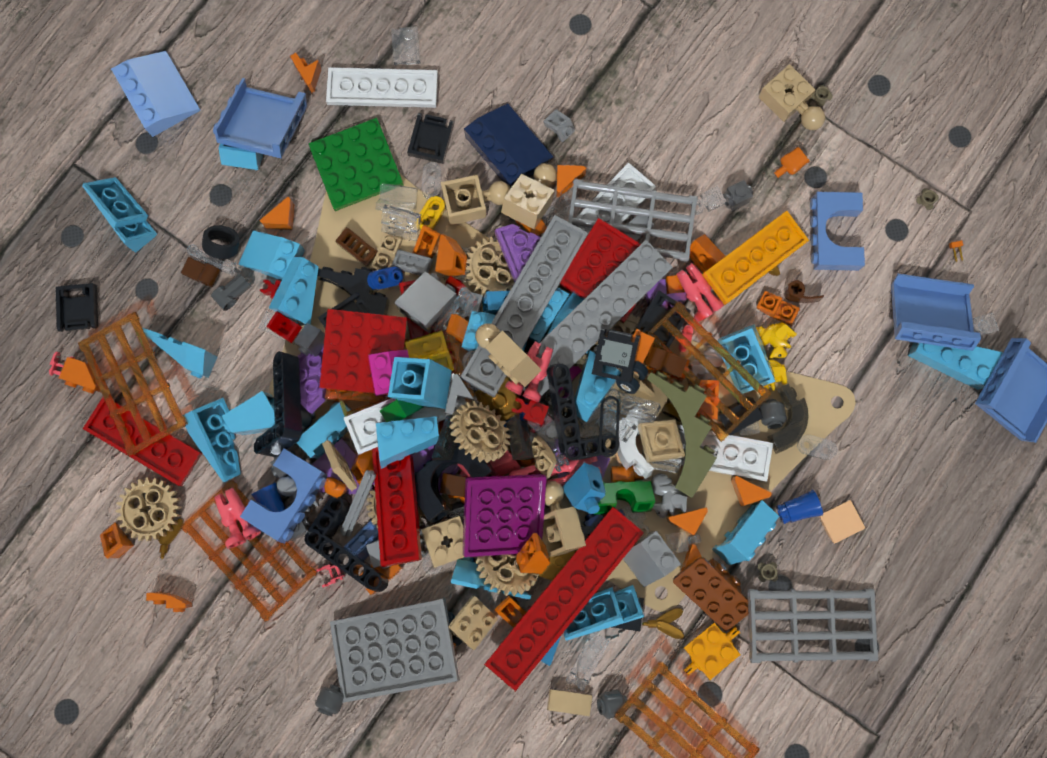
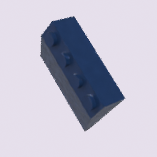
M508 103L478 117L464 128L465 138L496 175L511 188L521 174L531 177L537 166L547 164L554 159L552 154Z

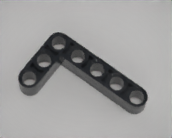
M280 351L275 354L273 359L275 425L260 435L254 443V452L256 454L270 457L278 456L283 449H288L297 443L302 435L298 356Z
M565 364L550 365L547 369V377L560 454L569 460H580L601 455L599 452V435L585 438L580 437L569 368ZM557 367H559L562 371L561 376L559 378H557L555 375V370ZM561 387L565 390L563 397H560L558 394V390ZM566 406L568 413L563 417L561 411ZM569 426L571 433L569 436H566L565 429ZM602 434L603 453L609 454L614 452L616 436ZM607 439H610L611 444L606 448L605 442ZM589 442L593 445L590 452L587 451V444ZM570 446H573L574 453L569 456L568 449Z
M332 496L304 536L305 543L367 589L376 592L384 591L388 586V578L332 538L346 518L351 506L347 500ZM341 502V507L337 510L336 506ZM330 518V523L326 527L325 523ZM318 535L319 540L317 543H315L314 539ZM331 546H333L334 550L331 554H329V549ZM346 556H348L349 561L346 565H344V559ZM363 567L364 572L359 576V569ZM379 577V584L375 587L374 580Z

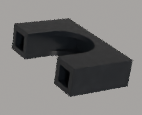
M454 443L449 448H444L439 452V456L434 460L426 462L423 466L424 468L414 473L417 504L430 522L438 523L452 512L438 490L439 477L447 467L461 464L471 477H494L498 475L489 462L486 463L485 460L479 462L478 457L472 460L470 453L465 455L464 448L459 450L460 443Z

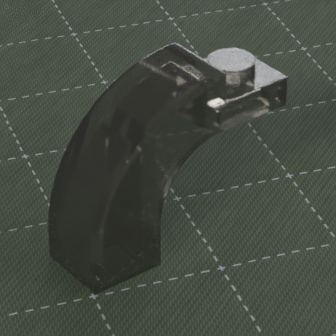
M789 384L777 389L788 412L787 422L780 431L767 437L769 442L773 443L775 454L795 445L803 436L808 424L809 415L806 400L802 398L797 401L796 391Z

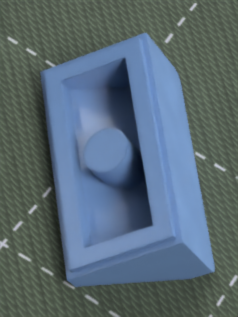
M372 519L344 546L363 560L369 556L366 545L379 540L377 524L373 525Z

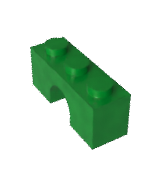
M651 481L603 482L606 493L598 502L600 510L595 514H607L612 507H616V500L628 502L632 513L651 512L655 503Z

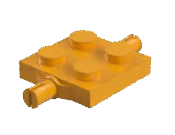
M715 622L683 647L692 661L683 669L684 672H687L686 674L689 676L698 669L709 680L714 678L741 655L732 642V639L740 634V631L734 626L726 634L719 629Z

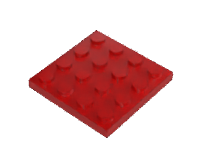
M598 218L571 262L560 285L585 299L641 244ZM634 306L619 320L620 322L625 323Z
M328 309L319 388L375 394L368 355L404 350L407 318Z

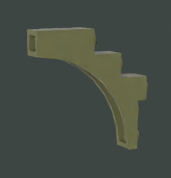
M658 370L656 373L652 371L647 380L660 388L670 399L679 414L684 428L686 440L685 462L675 488L692 498L717 459L713 448L708 445L701 446L712 428L711 420L701 414L699 417L696 415L707 397V394L704 393L706 389L695 384V386L690 385L687 391L683 389L685 386L674 380L672 383L666 379L667 375Z

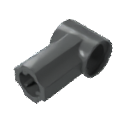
M238 274L225 286L215 289L211 297L223 311H227L236 304V299L252 286L241 274Z

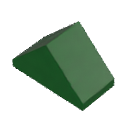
M396 399L381 409L380 413L386 422L400 421L424 408V406Z

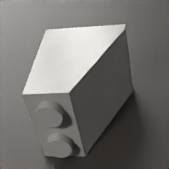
M425 271L395 301V305L399 312L430 334L456 301L457 295L455 293L456 290L451 285L442 284L440 282L441 279L434 273L429 274Z
M651 531L636 542L623 558L643 587L665 577L681 565L657 531Z

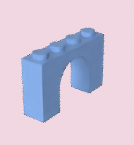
M817 192L810 199V209L813 211V216L810 219V227H813V234L810 239L811 246H813L811 263L814 264V270L859 271L865 266L864 247H842L834 244L827 236L826 222L828 219L836 216L857 217L863 211V193Z
M283 449L273 466L291 476L295 481L297 494L294 502L284 511L273 512L262 504L250 500L240 517L276 541L285 544L286 541L292 538L296 525L304 519L308 506L314 503L315 495L319 489L324 487L328 475L292 452Z

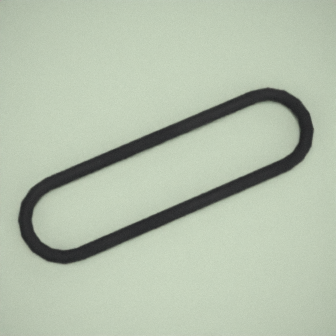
M614 396L604 398L600 405L599 452L604 457L615 455L619 447L620 403ZM608 399H614L617 402L616 447L611 454H605L602 451L603 405Z

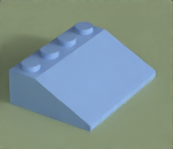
M167 51L129 59L111 68L142 125L152 137L201 111Z

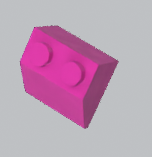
M408 350L368 355L375 396L388 394L394 357L409 358Z

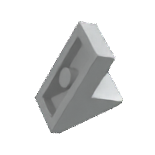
M454 374L444 413L452 415L459 408L460 400H456L457 397L473 399L458 374Z

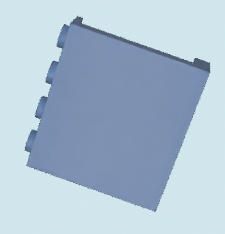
M242 78L239 85H236L233 96L229 98L227 107L221 112L218 123H215L213 127L217 143L282 159L307 108L306 93L298 92L296 98L293 99L248 88L245 78Z
M897 273L891 284L895 339L973 351L981 340L980 333L974 332L969 294L974 288V284Z
M1011 338L975 404L1019 440L1036 443L1047 423V363L1029 349L1031 342L1027 338Z

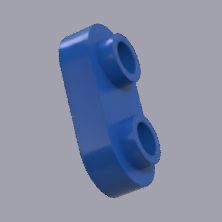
M398 267L379 269L369 273L367 282L370 288L374 290L393 287L402 282L403 273Z

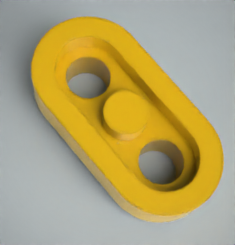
M433 196L428 199L417 217V225L420 230L425 221H430V224L426 226L431 229L435 228L445 211V203L442 198ZM438 205L439 209L434 210L433 207Z

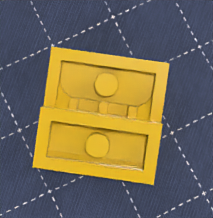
M442 331L404 342L409 358L431 359L452 371L454 370Z

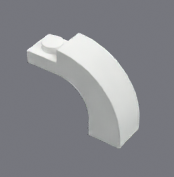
M636 407L622 422L619 430L620 446L617 453L626 470L633 465L634 471L639 476L647 479L652 474L654 468L639 453L636 447V437L639 435L637 425L650 422V420Z

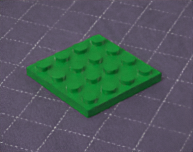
M377 118L308 144L334 211L404 185Z

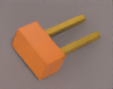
M962 240L949 243L950 249L953 248L955 262H957L956 247H959L961 261L963 260L961 246H963Z

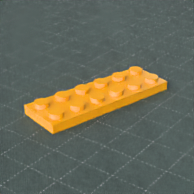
M785 211L705 271L702 276L722 303L726 305L802 247L809 239L790 213Z

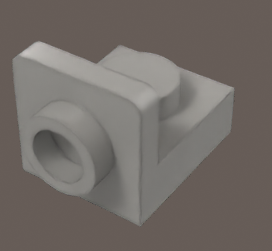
M557 109L543 121L544 125L556 133L562 142L575 131L571 119Z

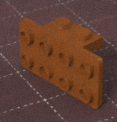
M698 557L673 578V583L725 631L731 629L749 614L748 599L742 594L740 580L735 575H730L725 565L721 562L718 563L714 558L707 561L704 557Z

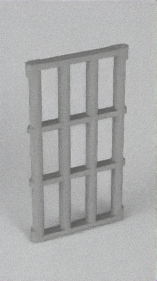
M574 179L568 222L573 225L591 228L596 223L595 220L574 218V206L611 212L610 223H606L621 232L646 235L645 240L648 242L650 236L686 241L685 252L655 249L662 257L688 262L690 259V244L698 196L689 195L688 197L656 192V190L646 191ZM577 188L614 193L612 204L576 199ZM621 194L651 199L650 209L616 205L617 196ZM655 200L690 204V215L654 210ZM615 212L648 217L647 228L614 223ZM652 218L689 223L688 233L651 229Z
M748 589L750 663H761V661H793V663H797L798 661L830 660L831 662H836L837 660L878 661L874 589H827L826 591H796L795 589H790L789 591H758V589ZM867 598L868 610L835 611L834 599ZM755 599H789L790 611H755ZM796 599H827L828 611H797ZM790 619L791 632H756L755 620ZM797 619H828V631L798 632ZM835 619H868L869 631H836ZM836 639H870V651L837 652ZM791 640L792 653H757L756 641ZM798 640H829V652H798Z

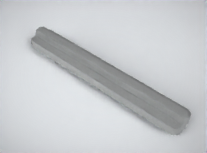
M366 470L341 527L340 532L343 536H350L376 478V474L372 470Z

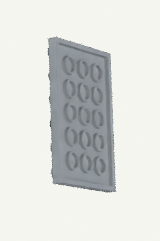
M440 599L331 621L330 627L340 691L344 696L342 703L459 681L452 634L448 628L450 623L446 600Z

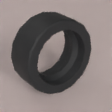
M214 225L204 231L202 248L207 255L213 258L229 259L238 253L240 237L230 227ZM212 240H225L230 244L220 245L212 242Z

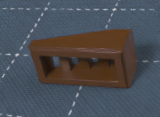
M348 227L344 229L335 241L338 246L366 267L378 252ZM356 240L357 243L353 246L352 249H350L349 247ZM360 246H364L357 254L356 251L360 248ZM367 250L370 251L364 259L361 258Z

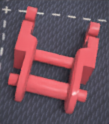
M690 325L685 326L682 330L678 346L681 352H685L689 344H691L693 327Z
M58 351L53 354L50 362L52 366L49 369V374L51 376L54 374L60 375L61 371H58L57 367L63 368L64 366L58 363L59 358L57 356H60Z
M332 564L316 569L317 572L327 569L331 576L330 582L322 585V588L337 583V579L343 580V577L346 576L345 574L342 575L340 568L335 565L332 566ZM332 568H336L338 577L334 578Z

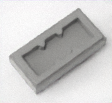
M398 249L391 266L398 267L401 271L421 276L425 271L429 272L433 260L426 256Z

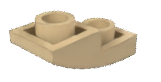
M384 233L377 247L378 252L370 267L372 271L392 267L393 260L401 246V238Z
M536 436L528 453L536 460L535 467L546 478H550L557 461L545 440L541 436Z
M550 689L547 710L590 716L592 695Z

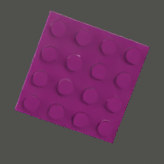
M538 474L466 478L463 556L477 557L518 554L533 533H537L541 540H543L546 476Z

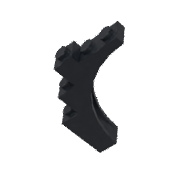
M329 267L318 268V280L331 283L346 291L350 296L358 293L360 297L356 301L362 299L372 314L387 315L389 299L382 293L375 292L373 295V289L370 288L367 282V277L372 272V269L367 267L355 268L354 275H352L351 272L344 270L340 273L335 272L334 269Z

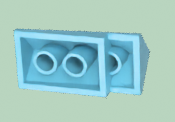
M116 177L83 183L82 187L117 235L135 253L156 237L157 233L146 221L147 213Z
M631 585L616 592L611 587L595 593L563 632L565 640L567 641L643 618L645 614L634 586Z

